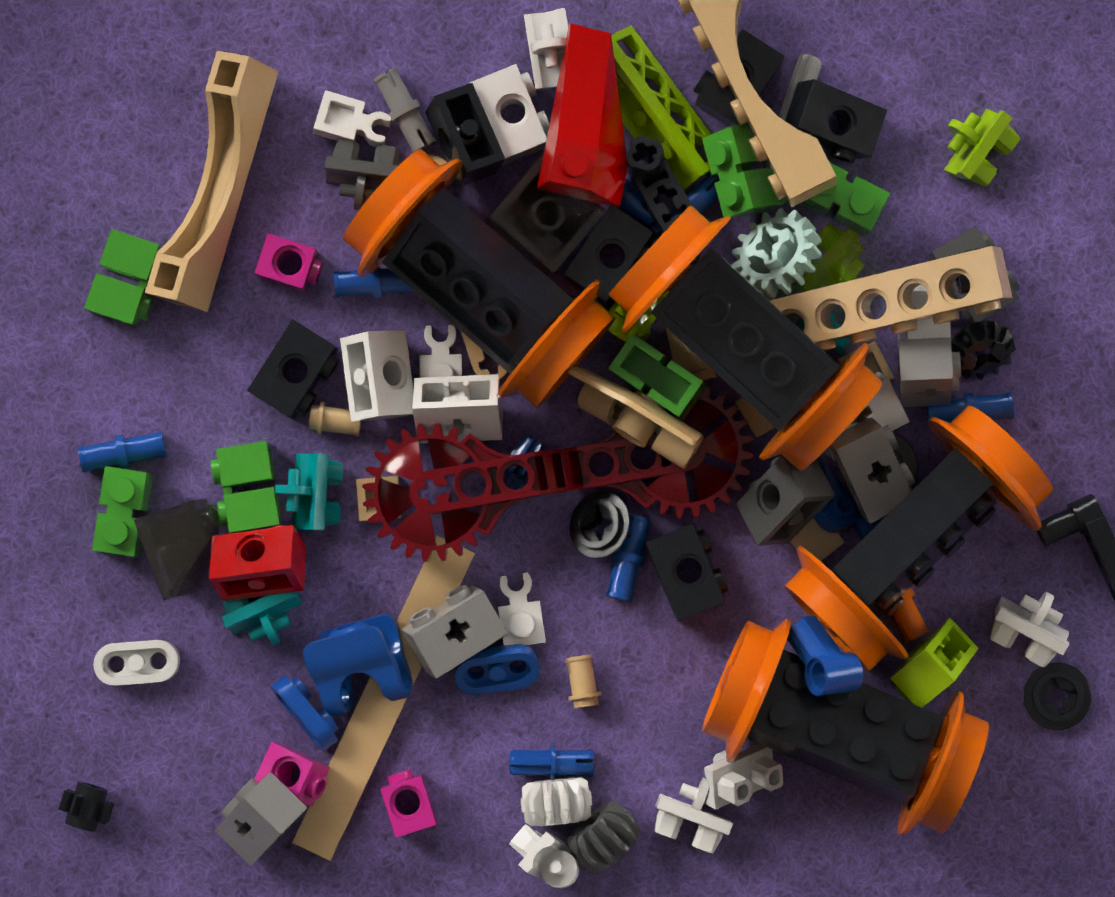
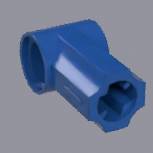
M816 616L802 617L796 624L791 625L787 640L805 665L806 685L813 695L821 696L854 692L860 688L863 681V668L859 658L851 652L842 653Z

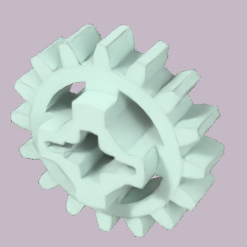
M780 208L775 218H771L767 212L763 213L762 223L757 225L751 221L748 224L751 232L748 235L739 234L738 239L743 245L732 250V254L738 259L732 266L762 294L765 292L770 298H775L778 289H782L788 295L791 293L792 283L796 281L799 285L803 286L805 280L802 275L805 272H815L816 268L811 264V260L821 257L822 253L816 246L822 240L815 232L816 228L806 217L803 218L796 210H793L788 215L783 208Z

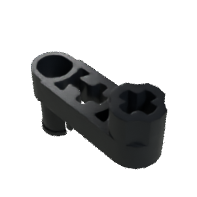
M641 136L630 142V148L626 154L628 174L660 233L663 234L692 204L664 157L661 143L656 139ZM665 193L668 198L673 197V208L677 215L672 219L664 203L658 204V195ZM700 253L693 260L694 264L700 259Z
M1089 494L1067 504L1068 509L1042 520V527L1036 532L1045 547L1076 532H1079L1081 535L1084 534L1115 602V537L1096 498Z

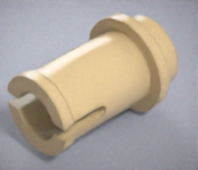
M321 401L320 405L312 404L309 429L317 430V435H321L322 431L359 437L361 421L351 422L349 409L325 406L323 401Z
M592 654L565 658L572 696H569L568 700L573 701L574 709L599 705L598 696H602V692H597Z

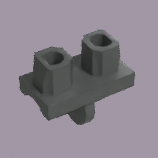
M339 139L332 157L326 156L324 167L326 183L340 185L339 196L354 198V210L359 211L364 205L365 200H368L380 184L399 166L397 147L376 146L374 162L359 160L360 144L355 141Z

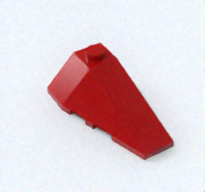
M570 23L537 189L618 208L621 205L628 164L626 161V146L611 33Z

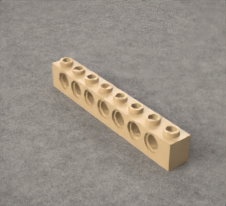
M989 246L770 301L790 320L796 315L801 316L805 324L804 333L824 351L836 349L835 341L850 338L851 344H857L877 339L876 331L887 328L892 329V334L918 329L917 321L933 318L934 325L960 319L958 311L975 308L976 315L1002 309L1000 301L1013 299L1002 248ZM965 275L970 282V290L964 298L959 299L953 292V282L958 276ZM923 285L928 292V300L922 308L917 309L912 303L911 295L917 286ZM881 295L886 301L887 308L884 315L877 319L872 315L870 305L876 296ZM837 305H840L845 311V321L839 328H835L830 321V313ZM666 327L674 362L701 380L717 377L713 369Z

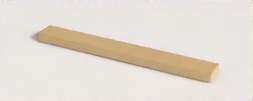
M436 536L437 545L445 544V539ZM448 548L446 561H441L437 551H432L429 562H424L397 619L413 685L421 671L422 665L401 629L411 624L409 619L412 615L427 607H431L432 610L446 602L445 596L449 592L460 587L475 556V553L463 548L462 556H458L452 548ZM370 676L329 763L330 769L326 776V788L323 794L314 801L313 806H309L292 842L293 844L329 861L332 860L407 698L390 701L383 695L377 681Z

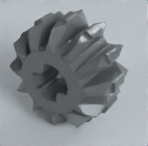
M617 801L601 804L596 810H591V817L586 821H581L578 826L572 829L567 845L577 862L590 873L604 871L611 864H616L622 856L627 855L629 848L636 844L641 829L626 807H622Z

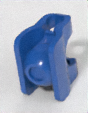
M388 613L325 629L319 634L318 640L308 643L303 649V658L308 672L316 684L325 711L331 716L346 714L353 707L355 696L352 687L353 673L362 672L374 678L380 686L383 695L390 701L404 699L411 694L413 680L405 657L401 633L396 619Z

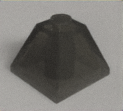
M207 499L192 500L135 519L136 528L163 601L197 593L210 566L212 536L220 535L218 529L221 527L215 507L212 504L209 505Z

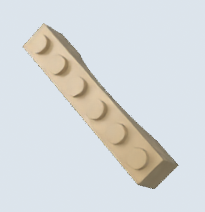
M677 0L684 15L692 12L698 24L692 30L702 51L711 49L717 63L711 65V68L721 88L729 85L736 99L730 102L731 108L740 125L748 122L755 136L749 139V143L758 161L762 162L767 159L774 173L768 177V180L778 200L786 197L790 206L793 207L837 185L836 174L818 139L797 130L778 117L761 100L748 80L739 57L737 45L738 19L743 0Z
M223 51L216 52L205 89L208 106L209 138L202 180L194 202L183 223L171 239L156 253L145 293L179 306L208 312L279 71L250 56Z

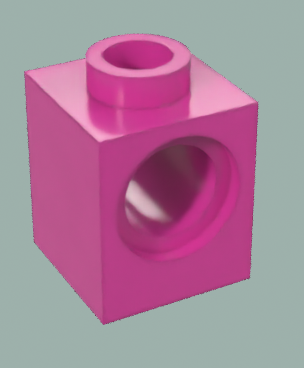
M267 233L254 274L258 278L306 293L309 284L316 286L321 274L323 261L317 260L319 253L316 248ZM290 254L300 256L302 267L299 272L294 275L281 273L280 264L285 256Z
M271 742L254 779L259 783L271 772L303 804L313 806L314 801L323 794L326 788V776L330 767L287 745ZM297 766H299L300 778L295 785H293L291 782V774L292 771Z
M409 769L387 777L389 785L383 786L380 790L395 838L437 825L438 820L423 774L413 776L412 770ZM403 790L414 791L420 799L419 809L412 813L400 810L396 802L399 792Z

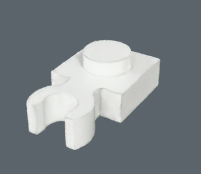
M325 90L314 124L313 134L336 141L339 139L355 141L356 135L364 137L368 144L376 147L384 145L386 137L375 134L372 128L375 125L390 127L391 116L384 112H374L370 115L364 114V101Z
M448 325V337L443 342L435 341L432 337V326H426L424 338L432 350V355H419L420 378L462 376V354H450V348L456 341L454 326Z
M528 572L523 573L524 586L519 591H512L508 587L507 576H501L500 578L501 591L510 601V605L498 607L500 621L508 633L503 637L504 646L513 644L532 645L546 642L540 601H527V594L532 587V580Z

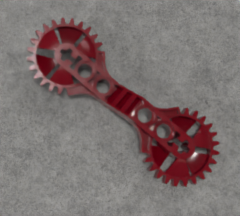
M710 386L705 388L684 419V423L701 433L721 415L727 421L703 439L700 447L685 469L669 461L671 466L662 467V456L655 451L656 460L650 468L646 470L636 468L632 464L631 455L639 446L631 443L615 430L602 441L590 445L520 455H507L486 447L471 433L461 442L457 441L459 435L457 427H453L447 436H443V429L440 423L435 424L432 434H427L424 425L418 424L416 437L412 438L407 430L402 429V443L398 445L395 441L388 438L386 442L391 452L388 455L378 451L374 453L381 462L379 468H366V471L376 478L375 482L362 485V488L374 492V498L363 502V506L376 508L377 513L372 515L368 522L371 524L383 523L384 526L377 535L379 538L382 539L390 534L394 536L390 549L396 550L403 543L406 544L407 558H412L417 549H421L424 562H429L432 551H437L441 561H446L448 548H452L458 556H462V542L467 541L474 547L478 546L477 539L474 536L476 531L490 535L500 516L509 507L519 501L539 496L594 488H612L632 496L646 509L656 501L661 502L660 515H664L669 506L675 507L677 519H681L684 508H690L694 518H698L701 505L705 504L707 509L714 513L716 512L714 504L716 498H719L726 504L730 503L729 496L726 493L728 487L739 492L741 491L742 487L735 480L736 475L749 476L750 471L740 464L741 461L753 459L754 454L742 450V446L753 441V437L740 435L739 431L748 424V421H734L732 417L739 407L734 405L725 410L722 407L726 396L724 393L715 400L710 399ZM667 410L669 414L675 417V414ZM653 433L646 444L647 447H652L658 434ZM428 440L434 470L423 472L419 442ZM600 453L609 455L614 461L612 472L604 477H598L590 470L591 459ZM706 453L736 464L734 471L730 472L704 463L703 460ZM470 456L475 461L474 463L463 464ZM514 466H521L528 473L527 484L519 490H512L505 483L506 472ZM387 471L412 480L410 489L382 479L384 472ZM690 471L693 472L698 499L697 502L691 503L685 473ZM473 473L481 474L486 481L485 491L478 497H469L463 490L465 478ZM455 476L454 489L459 501L452 502L453 494L451 493L438 495L436 498L437 503L433 505L430 499L422 498L421 492L428 489V482L433 481L434 485L440 488L449 487L451 484L448 481V477ZM657 478L648 487L642 481ZM414 505L417 509L394 529L390 523ZM483 506L480 515L466 510ZM431 514H441L445 536V544L443 545L436 544Z

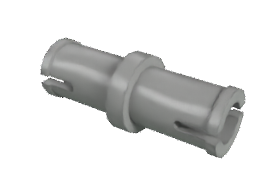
M397 67L389 69L387 74L384 72L375 77L373 81L378 86L391 110L388 115L391 116L392 122L397 121L411 147L412 153L434 144L436 139L432 136L418 110L421 108V105L417 99H412L398 73Z

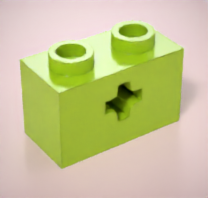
M949 617L908 654L909 658L901 663L890 679L904 699L923 708L955 682L979 648Z

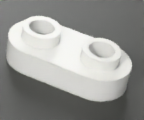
M165 640L111 643L103 646L97 652L93 666L96 676L108 685L156 683L167 681L177 673L180 667V655L177 648ZM158 652L164 654L167 660L166 665L162 669L155 668L151 661L153 655ZM114 656H119L124 660V668L120 672H114L110 668V660Z

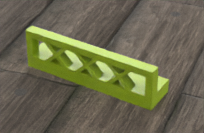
M630 25L611 35L622 122L634 139L645 136L649 139H656L661 143L664 157L685 192L704 175L711 172L709 163H705L695 150V144L703 147L705 150L702 138L711 135V133L638 33ZM625 41L634 53L635 59L626 56L618 44ZM645 77L652 79L659 87V93L651 90L645 82ZM670 110L678 113L684 121V126L675 123L670 116Z

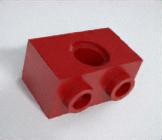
M275 525L268 529L212 536L209 580L222 601L304 591L307 548L294 525Z

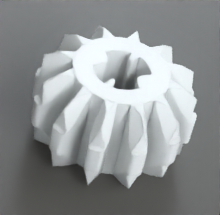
M581 777L529 782L522 787L521 810L524 813L525 823L530 826L578 823L586 821L591 817L592 795L591 791H589L588 781Z

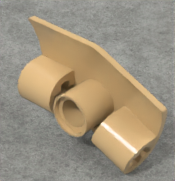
M571 367L569 369V375L585 383L578 397V406L581 410L611 425L619 435L642 448L646 446L655 432L658 436L651 449L682 469L687 467L704 439L703 434L669 414L662 405L639 391L632 392L587 368Z

